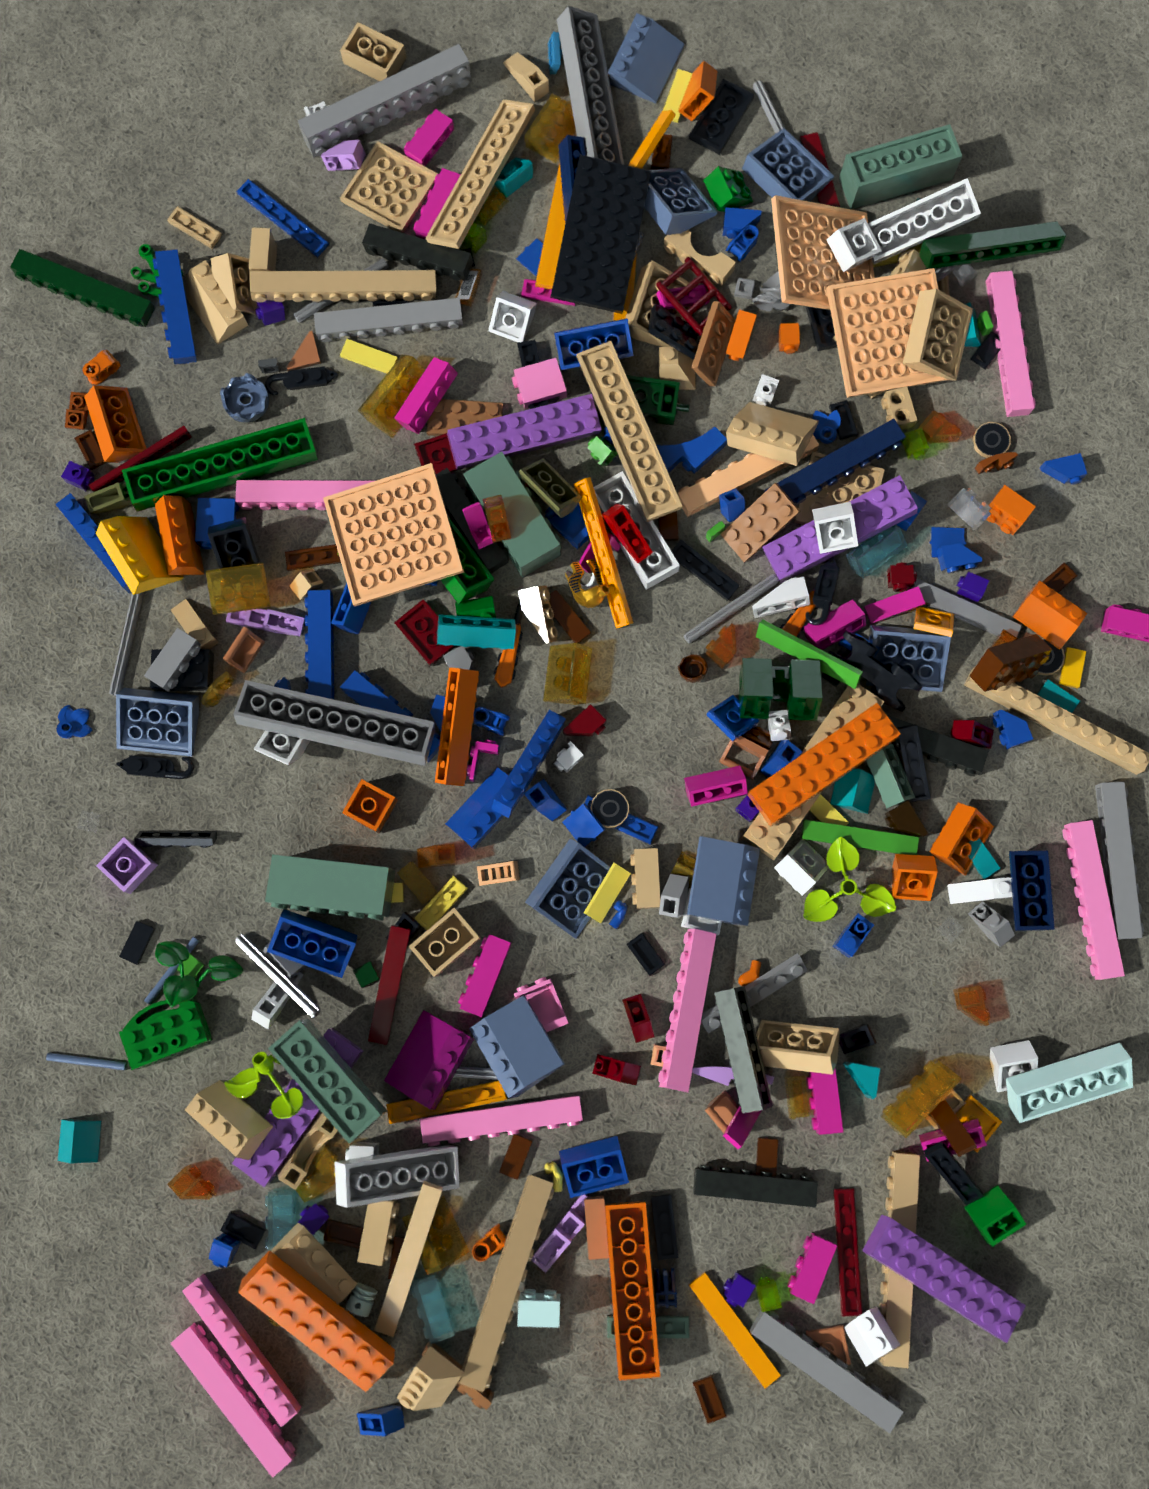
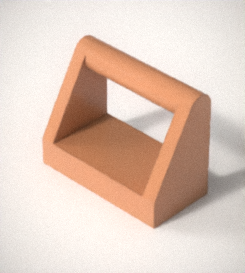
M243 627L223 659L229 665L245 674L265 642L252 631Z
M740 736L734 741L730 739L719 762L729 768L740 765L744 775L754 779L769 750ZM732 744L759 757L753 771L726 758Z
M724 1090L708 1104L705 1112L720 1130L725 1133L739 1106Z

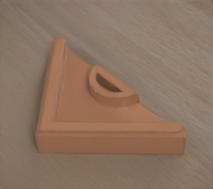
M309 331L287 366L288 371L321 364L312 331Z
M843 1324L806 1331L807 1336L847 1365H851Z

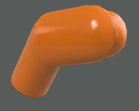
M756 960L751 962L750 970L742 974L738 979L741 986H746L759 978L761 962Z

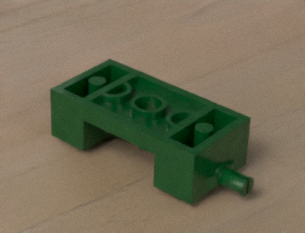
M626 375L634 395L642 392L646 396L642 400L637 399L643 416L656 417L655 423L674 426L675 415L678 411L689 412L690 404L679 403L680 382Z

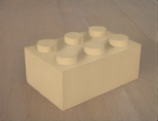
M357 22L340 50L343 64L378 81L398 73L407 58L404 44Z
M453 908L415 940L409 948L434 977H437L481 938L457 909Z
M398 1199L368 1204L357 1262L382 1266L391 1257L393 1245L390 1244V1239L392 1240V1237L395 1236L397 1224L393 1222L400 1210V1203H397Z

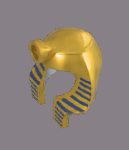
M595 559L586 561L592 570V577L587 585L580 584V580L584 575L582 566L579 562H573L570 565L573 569V574L567 571L565 577L568 580L575 600L586 608L598 606L603 602L605 596L610 593V588L603 584Z

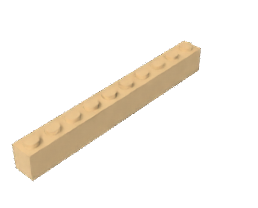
M435 270L249 271L251 299L257 302H265L266 300H274L276 302H283L285 300H293L295 302H302L303 300H312L314 302L331 300L337 302L340 300L376 301L377 299H385L387 301L422 299L430 301L436 298Z
M969 674L964 686L1136 775L1144 772L1149 763L1148 752L1015 683L1009 686H1002L997 690L984 692Z
M892 1151V1156L888 1157V1168H891V1176L887 1177V1189H890V1194L886 1198L885 1207L886 1210H889V1218H892L916 1234L920 1155ZM882 1264V1273H885V1281L881 1282V1294L884 1295L883 1303H880L879 1311L900 1346L881 1357L880 1362L883 1366L909 1368L913 1284Z
M528 1175L462 1367L464 1374L458 1381L459 1384L484 1392L485 1388L490 1386L492 1380L490 1372L492 1366L495 1367L498 1362L499 1354L497 1351L499 1345H503L506 1332L504 1330L506 1324H510L514 1312L511 1309L513 1303H517L521 1291L518 1288L520 1282H524L528 1270L525 1267L527 1261L532 1260L534 1254L532 1246L534 1240L538 1241L541 1233L539 1225L541 1220L544 1221L548 1209L545 1207L548 1200L551 1201L555 1189L552 1187L554 1183L533 1175Z

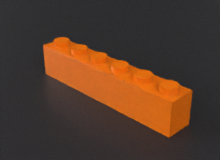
M449 667L435 783L465 786L479 671Z

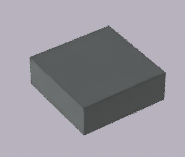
M277 358L258 360L259 368L263 374L280 372V364Z

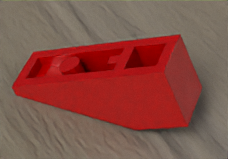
M615 504L601 514L612 532L636 563H640L653 553L624 505Z

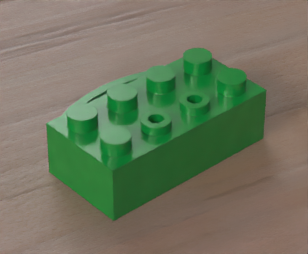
M167 1000L153 1003L134 1015L123 1030L119 1032L131 1070L140 1069L213 1040L200 1002L189 1000L180 1003L178 1009H169L155 1013L140 1024L137 1023V1020L144 1013L155 1007L168 1004Z

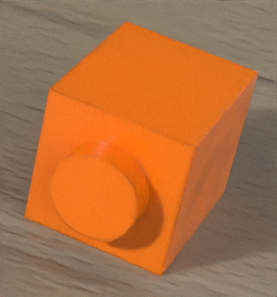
M781 323L778 330L779 351H784L786 354L798 351L800 345L799 323Z

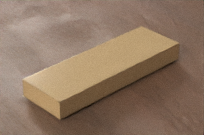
M178 206L167 219L168 223L211 249L214 248L222 237L221 232Z

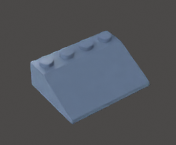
M637 13L608 71L610 85L657 103L684 47V43L653 19Z
M785 128L747 155L742 168L772 198L776 195L808 202L834 178V175Z
M682 168L648 170L651 171L644 207L666 235L682 233L716 216L717 211Z
M871 625L869 642L875 647L876 645L880 647L875 656L878 661L889 669L897 662L906 668L922 685L923 688L921 690L942 692L951 637L913 628ZM866 679V686H875ZM902 687V689H912L910 687Z
M123 688L116 694L117 749L192 757L199 717V695Z
M700 836L687 914L733 925L748 926L760 848Z
M569 839L525 903L576 939L591 918L584 914V911L611 867L580 843Z
M525 995L493 1012L469 1028L508 1098L519 1097L565 1064Z

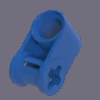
M754 225L744 227L727 246L726 251L736 256L739 262H742L757 244L759 234L757 227ZM751 235V236H753L754 238H751V239H750V238H747L746 236Z
M484 707L474 709L473 722L475 725L495 734L504 735L503 730L506 722L510 720L509 716ZM478 713H484L486 715V719L484 721H478L476 719V715Z

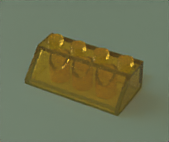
M402 354L358 409L359 413L368 422L392 438L402 426L394 417L421 378L425 369L413 356Z
M939 1060L927 1062L923 1067L925 1071L920 1076L916 1075L909 1082L911 1086L897 1094L896 1098L898 1100L893 1105L890 1103L883 1109L882 1112L884 1114L881 1118L898 1135L907 1138L961 1081V1078Z

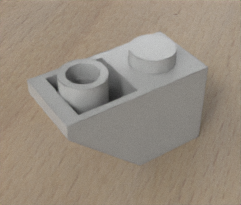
M677 874L669 875L661 894L659 915L675 918L684 915L690 877Z
M983 901L968 913L985 935L999 947H1002L1015 936L1009 921Z

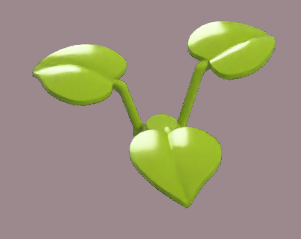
M839 837L830 846L826 861L831 871L839 872L842 870L845 880L840 883V891L831 897L828 892L821 889L810 892L805 900L803 917L813 922L829 920L834 917L838 910L837 904L832 900L842 894L852 895L855 892L863 896L861 908L864 913L872 917H879L896 910V905L890 892L882 885L870 884L867 886L865 893L857 889L856 882L849 879L846 870L851 871L857 867L860 860L859 853L852 844L843 837Z
M263 1051L253 1056V1068L245 1069L232 1079L224 1082L231 1094L238 1098H247L257 1091V1083L261 1081L260 1073L268 1075L282 1094L271 1105V1112L279 1119L291 1118V1116L299 1112L303 1105V1095L299 1089L291 1088L286 1093L272 1074L274 1070L273 1062L280 1065L281 1063L272 1055L268 1056Z

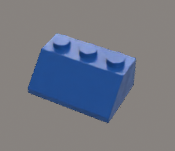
M618 1136L559 1151L570 1198L629 1183Z

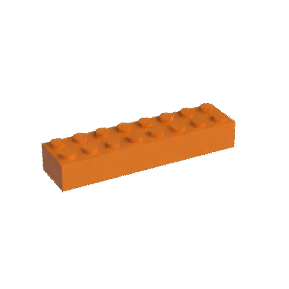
M876 703L750 790L748 797L771 827L895 741L901 733L879 704Z
M646 1202L605 1204L618 1379L630 1380L660 1377Z
M270 1250L242 1279L238 1291L239 1294L365 1392L394 1364L395 1349Z

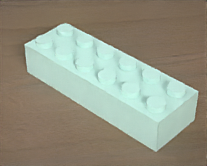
M1117 1043L1006 1078L1009 1108L1018 1122L1022 1123L1133 1088L1132 1058L1123 1046Z

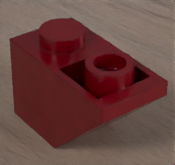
M597 1054L592 1074L636 1086L641 1066Z

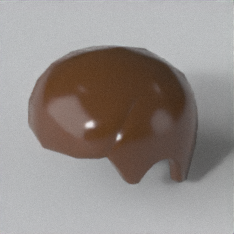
M691 654L682 658L680 665H678V670L685 681L697 683L706 676L708 665L700 655Z

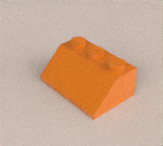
M1039 581L1025 597L1013 618L1058 649H1061L1080 626L1087 612Z
M958 802L929 852L941 862L966 876L973 864L972 860L968 857L972 850L971 844L968 842L977 841L980 838L982 843L985 844L994 826L976 808Z

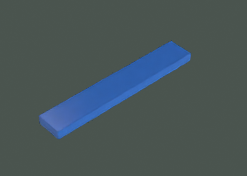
M248 179L237 190L239 196L317 258L329 246V242Z

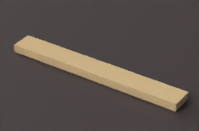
M426 1181L422 1184L374 1331L391 1337L395 1335L443 1190L441 1186Z

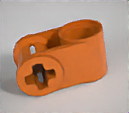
M102 350L83 366V373L88 377V381L91 384L99 385L111 374L119 370L120 362L108 350Z
M499 1223L474 1244L472 1255L477 1261L487 1260L504 1247L507 1237L501 1231ZM480 1245L485 1246L487 1249V1253L483 1256L476 1253V1248Z

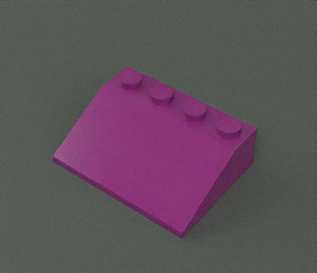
M423 1010L384 1081L430 1110H436L474 1038Z

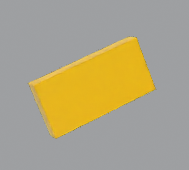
M1070 647L1065 649V659L1059 681L1060 685L1077 689L1080 687L1086 651Z

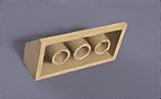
M206 260L189 270L183 280L185 297L217 345L248 326L241 311L233 310L214 279L212 269Z
M761 1020L756 1036L763 1066L831 1075L834 1073L838 1060L839 1028Z
M221 1080L198 1092L185 1109L188 1114L235 1157L250 1160L273 1127L272 1124L242 1098L231 1094Z
M430 1346L414 1368L397 1399L400 1400L402 1406L413 1411L441 1407L464 1372Z

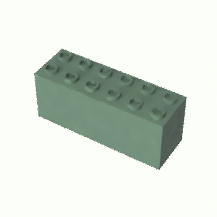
M949 124L846 154L839 181L848 205L852 210L951 181L962 159V153Z
M500 452L463 473L466 488L476 503L480 502L487 522L523 578L561 556L560 549L562 547L560 543L562 542L557 533L553 534L550 528L552 526L547 517L543 518L541 515L542 510L539 504L533 502L531 498L532 493L529 488H524L522 484L523 479L519 472H514L512 468L513 463L509 456L505 457L503 452Z
M272 854L265 902L271 903V907L287 910L288 906H290V909L307 912V908H310L309 911L314 913L326 914L327 910L329 914L345 916V913H348V916L364 918V915H368V918L383 921L384 917L389 918L396 871L389 867Z
M309 1019L299 1020L268 1048L349 1144L360 1137L387 1112L386 1108Z

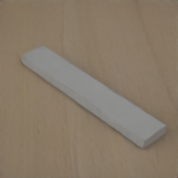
M916 580L913 588L919 586L926 605L940 611L953 613L955 618L1009 642L1016 640L1022 626L1021 624L922 580Z

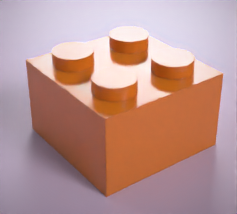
M1004 485L982 514L985 515V519L990 523L995 522L999 525L1004 533L1013 535L1023 525L1036 506Z
M361 779L342 813L379 834L398 800L389 793Z

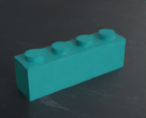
M439 615L437 644L444 646L500 648L502 650L514 649L516 634L514 619Z

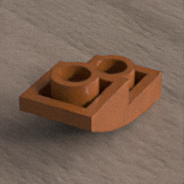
M71 392L69 409H66L65 428L85 429L88 407L84 397L87 393Z
M1006 452L990 456L980 461L975 469L978 474L983 471L988 473L995 467L997 470L1003 467L1006 470L1015 464L1014 460L1018 454L1016 452Z

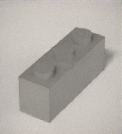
M177 628L144 676L169 692L170 689L176 686L180 674L184 673L189 667V661L192 657L199 653L201 644Z

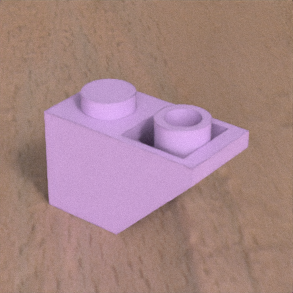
M346 140L322 153L321 157L328 171L360 169L366 153L360 140Z

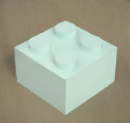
M524 1289V1293L520 1292L518 1300L519 1327L559 1328L560 1294H556V1290H544V1293H536L535 1289Z

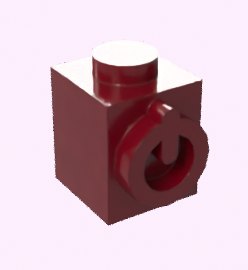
M907 563L891 565L887 570L888 588H893L894 592L910 590L917 580V573L914 571L913 565H907Z

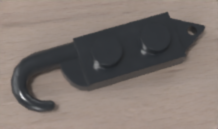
M325 366L291 370L286 373L270 375L265 381V388L269 394L278 395V392L273 391L270 387L272 382L283 381L284 386L288 390L328 386L327 384L338 377V374L326 369Z
M834 556L820 567L813 595V604L817 608L822 609V613L819 619L814 620L810 617V613L806 612V620L812 625L823 624L829 616L840 574V568L837 567Z
M129 755V758L116 763V765L127 772V775L186 779L193 773L194 769L192 761L186 757H182V760L188 764V769L185 772L175 771L173 762L165 758Z

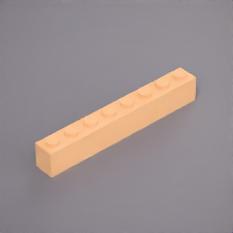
M812 435L801 459L811 455L812 451L816 452L818 450L819 443L814 435ZM749 453L743 460L730 463L728 468L724 470L718 469L711 474L712 476L706 479L705 477L700 478L694 485L681 488L677 495L682 504L683 511L689 517L719 502L720 494L735 488L740 491L791 464Z

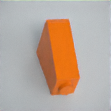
M703 61L692 73L678 112L690 121H693L715 97L717 70L707 62Z
M743 310L738 311L725 353L729 355L728 359L738 362L740 358L744 359L757 319L756 314Z

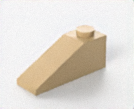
M187 599L171 609L185 632L201 644L200 649H211L219 643Z

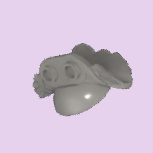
M779 271L760 287L763 293L752 299L756 307L765 311H771L772 308L785 310L790 305L782 303Z

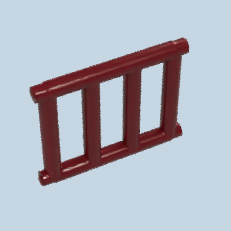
M687 257L683 265L663 282L661 280L657 282L656 286L689 325L701 336L708 316L701 323H698L692 317L697 310L713 296L727 311L731 310L732 306L690 257ZM690 268L697 277L674 296L667 287ZM702 282L709 291L686 310L679 301Z

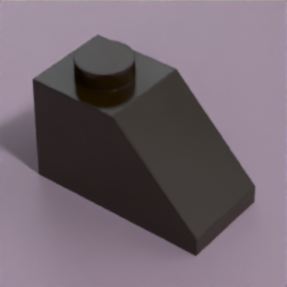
M909 801L885 813L887 825L890 828L893 827L895 831L920 838L928 835Z

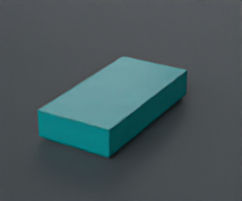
M1049 679L1045 681L1037 693L1038 696L1071 713L1080 702V700Z
M980 838L977 841L968 842L972 847L968 857L972 860L973 865L983 879H986L1000 869V866Z

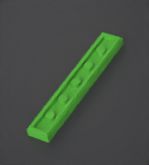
M765 620L759 623L756 633L757 638L799 660L820 661L821 672L854 689L859 685L863 671Z
M803 820L801 839L830 844L839 837H843L856 848L917 855L919 837L811 820Z

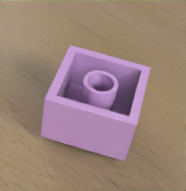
M123 837L96 866L123 892L131 894L158 865L142 849L135 845L131 839Z

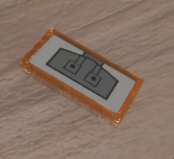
M470 269L466 281L461 280L455 297L460 298L461 305L472 307L482 277L481 269Z

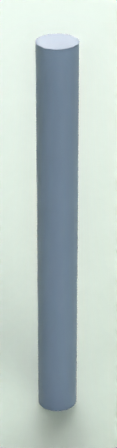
M192 937L185 946L189 953L199 943V940ZM179 964L168 968L144 1001L147 1004L151 1005L163 989L166 978L175 974Z
M47 1053L46 1056L47 1061L126 1070L127 1062Z

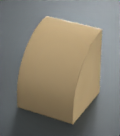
M314 569L301 571L290 584V588L299 600H303L305 597H308V591L318 590L324 582Z

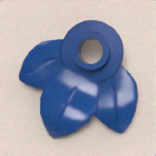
M816 410L813 420H817L818 425L813 435L816 439H820L822 443H832L837 437L836 430L841 425L840 414L837 410H834L827 416ZM830 432V437L827 438L824 436L825 433Z
M69 705L63 707L58 714L60 722L56 728L58 735L66 739L73 736L80 738L87 736L92 731V728L86 724L90 715L89 710L80 708L73 711ZM69 726L68 730H63L64 727Z

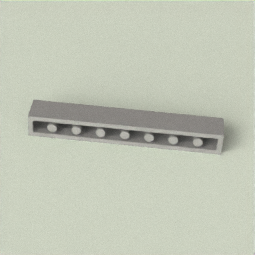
M460 298L314 313L316 336L322 342H330L335 338L346 340L354 336L367 338L373 334L385 336L387 333L392 332L399 335L411 330L415 333L422 332L423 329L437 331L441 327L456 329L459 325H463Z
M1124 782L1100 783L1095 785L1106 887L1117 940L1142 938L1144 926L1140 920L1141 904L1138 903L1139 885L1136 883L1135 877L1137 867L1133 860L1135 848L1131 843L1133 831L1132 826L1129 825L1130 808L1127 806L1126 800L1128 789L1125 787Z
M762 1308L749 1328L752 1335L888 1433L892 1432L903 1414V1410L899 1407V1401L890 1395L888 1398L882 1395L883 1390L872 1383L870 1386L864 1382L865 1377L859 1372H850L845 1362L839 1358L835 1361L830 1357L831 1353L824 1347L820 1346L818 1349L812 1344L813 1340L803 1333L800 1336L795 1332L796 1328L787 1321L785 1324L778 1320V1314L771 1309L766 1311Z

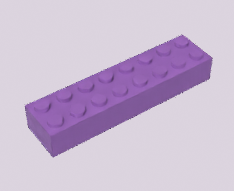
M588 394L447 430V436L456 469L460 470L479 465L500 452H503L505 457H511L597 435L601 432V426L593 396Z
M900 475L849 501L851 502L858 544L917 514L918 507ZM814 520L762 547L780 584L849 549L820 554Z
M328 1028L323 1035L350 1068L354 1066L364 1052L333 1028ZM294 1079L290 1081L284 1092L286 1093L291 1088H297L301 1091L303 1105L299 1112L291 1116V1118L279 1119L273 1115L270 1109L265 1119L273 1127L250 1160L236 1157L232 1162L233 1165L263 1187L270 1184L279 1168L321 1111Z
M881 1215L862 1250L873 1259L1006 1343L1026 1306L887 1216Z

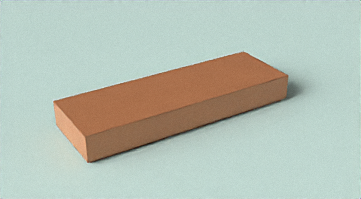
M604 1196L585 1197L584 1206L589 1260L609 1258Z

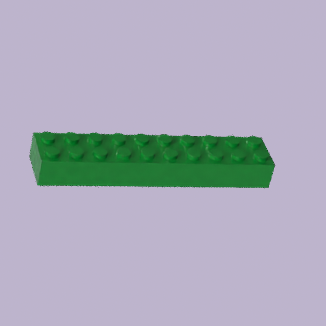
M302 418L122 470L131 503L138 512L155 507V503L163 495L187 498L236 484V480H250L316 461L318 458L306 420Z

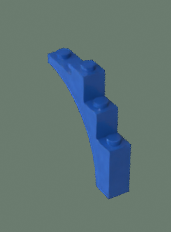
M714 426L704 435L691 441L676 445L656 446L668 473L682 462V466L686 471H691L695 474L726 446L727 438ZM605 427L604 438L612 445L613 441L607 427Z

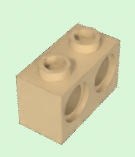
M908 387L886 391L883 399H881L882 408L886 410L888 415L886 416V422L895 419L901 430L914 427L917 417ZM892 399H896L899 404L893 403ZM897 416L903 417L904 421L898 420Z

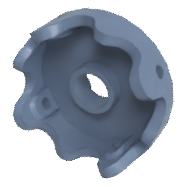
M246 373L242 377H233L226 388H221L220 395L223 407L234 420L245 423L253 422L262 417L267 411L269 394L264 384L258 381L252 374ZM244 397L251 398L249 403H241Z

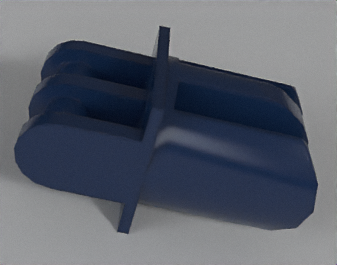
M659 1268L655 1269L657 1309H659V1306H665L666 1308L674 1306L677 1308L675 1268H671L672 1288H668L667 1268L662 1269L663 1288H660ZM668 1294H674V1299H668ZM659 1295H665V1300H659Z

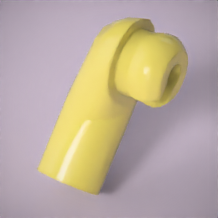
M546 1163L544 1166L545 1173H552L554 1191H563V1174L557 1163Z

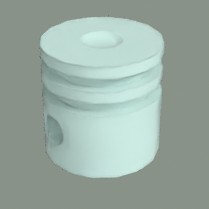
M357 1283L358 1285L352 1290L353 1293L349 1297L346 1309L358 1316L368 1317L374 1303L373 1300L376 1298L377 1290L362 1283Z

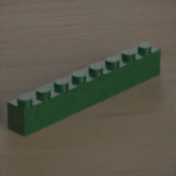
M1055 221L923 240L919 256L926 268L932 269L1059 251L1066 234L1058 222Z
M22 249L18 250L10 266L11 270L15 273L14 276L21 281L29 280L36 287L41 288L44 286L54 294L59 292L71 301H74V299L79 300L86 307L94 306L104 314L107 312L112 313L115 318L119 320L127 319L132 325L137 327L139 325L146 327L155 310L150 300Z

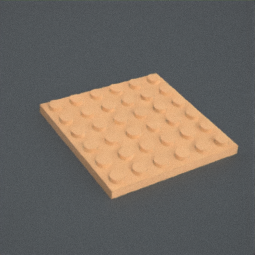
M776 195L771 199L782 303L830 310L827 294L828 286L874 278L873 261L871 258L857 267L843 272L826 240L838 229L863 218L868 223L867 212Z
M935 268L827 287L847 398L949 380L914 370L903 364L919 291L938 289Z
M432 463L323 498L354 606L464 572Z

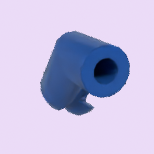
M618 900L614 905L617 913L609 925L615 929L620 926L625 918L628 908L626 903Z

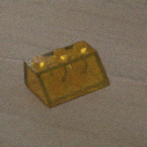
M552 93L524 135L525 147L556 163L559 159L558 145L567 135L574 136L576 133L572 106L566 100Z
M264 563L206 571L213 615L271 607Z
M579 643L550 646L543 701L571 705L586 704L592 648Z
M444 1196L439 1199L420 1256L427 1275L444 1269L469 1253V1249ZM413 1211L402 1217L407 1230Z

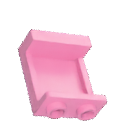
M556 358L514 370L512 382L514 388L519 390L517 398L519 404L524 405L525 410L528 409V405L558 396L560 399L567 398V390Z
M546 977L536 980V985L528 987L526 984L517 988V993H514L515 998L518 999L525 995L546 1032L568 1024L551 979L547 980Z

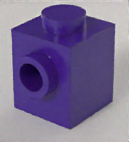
M274 300L257 302L255 312L257 318L262 320L264 326L285 320L282 302Z
M69 461L61 476L67 483L84 491H87L89 484L95 480V475L89 469L72 461Z
M968 571L964 577L960 576L956 586L959 587L957 594L978 602L983 597L989 580Z
M748 794L735 809L736 812L749 822L759 812L748 797Z
M314 1203L312 1207L308 1205L300 1213L302 1218L297 1223L303 1225L314 1236L330 1216L327 1215L328 1211L321 1204L318 1206Z
M736 1271L733 1278H728L723 1286V1289H725L724 1294L727 1297L726 1301L734 1307H737V1305L744 1307L756 1285Z

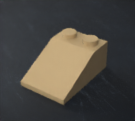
M230 253L211 258L213 277L233 310L256 315L257 301H252L250 294L249 259Z

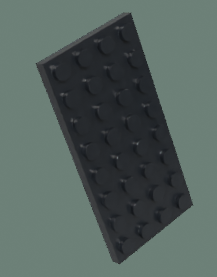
M579 156L550 298L615 313H623L651 171L589 156Z

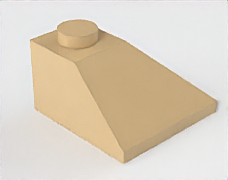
M659 347V379L680 382L679 390H696L695 371L691 368L694 359L673 347Z

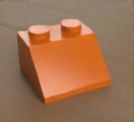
M895 854L892 866L893 899L931 901L938 873L934 856Z

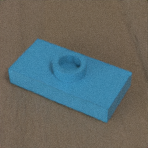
M553 32L548 41L550 74H556L561 65L562 49H560L559 32Z

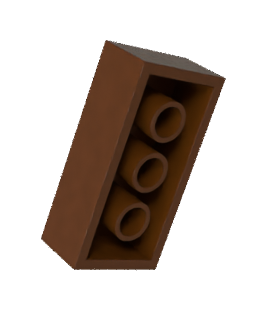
M1037 634L990 647L980 659L970 677L984 692L997 690L1002 686H1009L1012 683L1021 682L1027 678L1031 679L1038 674L1039 667L1048 660V655L1052 648Z

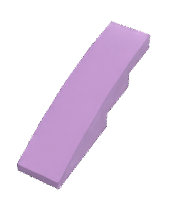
M230 603L226 623L300 637L305 618L270 609L263 610Z
M703 1066L693 1067L692 1070L694 1074L729 1086L730 1080L734 1079L732 1067ZM766 1075L767 1083L772 1085L774 1077Z
M588 1194L581 1195L533 1254L531 1261L545 1273L585 1225L584 1198L590 1197Z

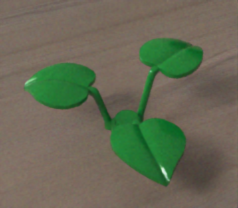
M165 941L156 945L155 957L160 964L167 967H173L177 964L180 966V976H169L163 985L165 998L171 1008L194 998L198 991L197 987L200 986V983L208 973L211 972V977L215 980L227 981L240 976L244 971L234 959L225 955H219L210 959V968H207L198 981H196L192 976H184L182 961L188 960L190 956L188 949L184 945L174 941Z

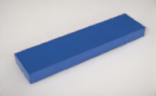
M588 795L585 804L591 810L590 807L594 797ZM628 813L626 820L614 829L647 844H651L658 826Z

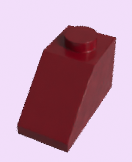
M590 704L563 729V734L565 736L591 737L595 734L600 735L606 729L604 726L606 719Z
M954 720L951 738L977 747L991 749L994 730L975 720Z
M638 994L622 999L635 1042L638 1043L654 1038L651 1021L642 995Z

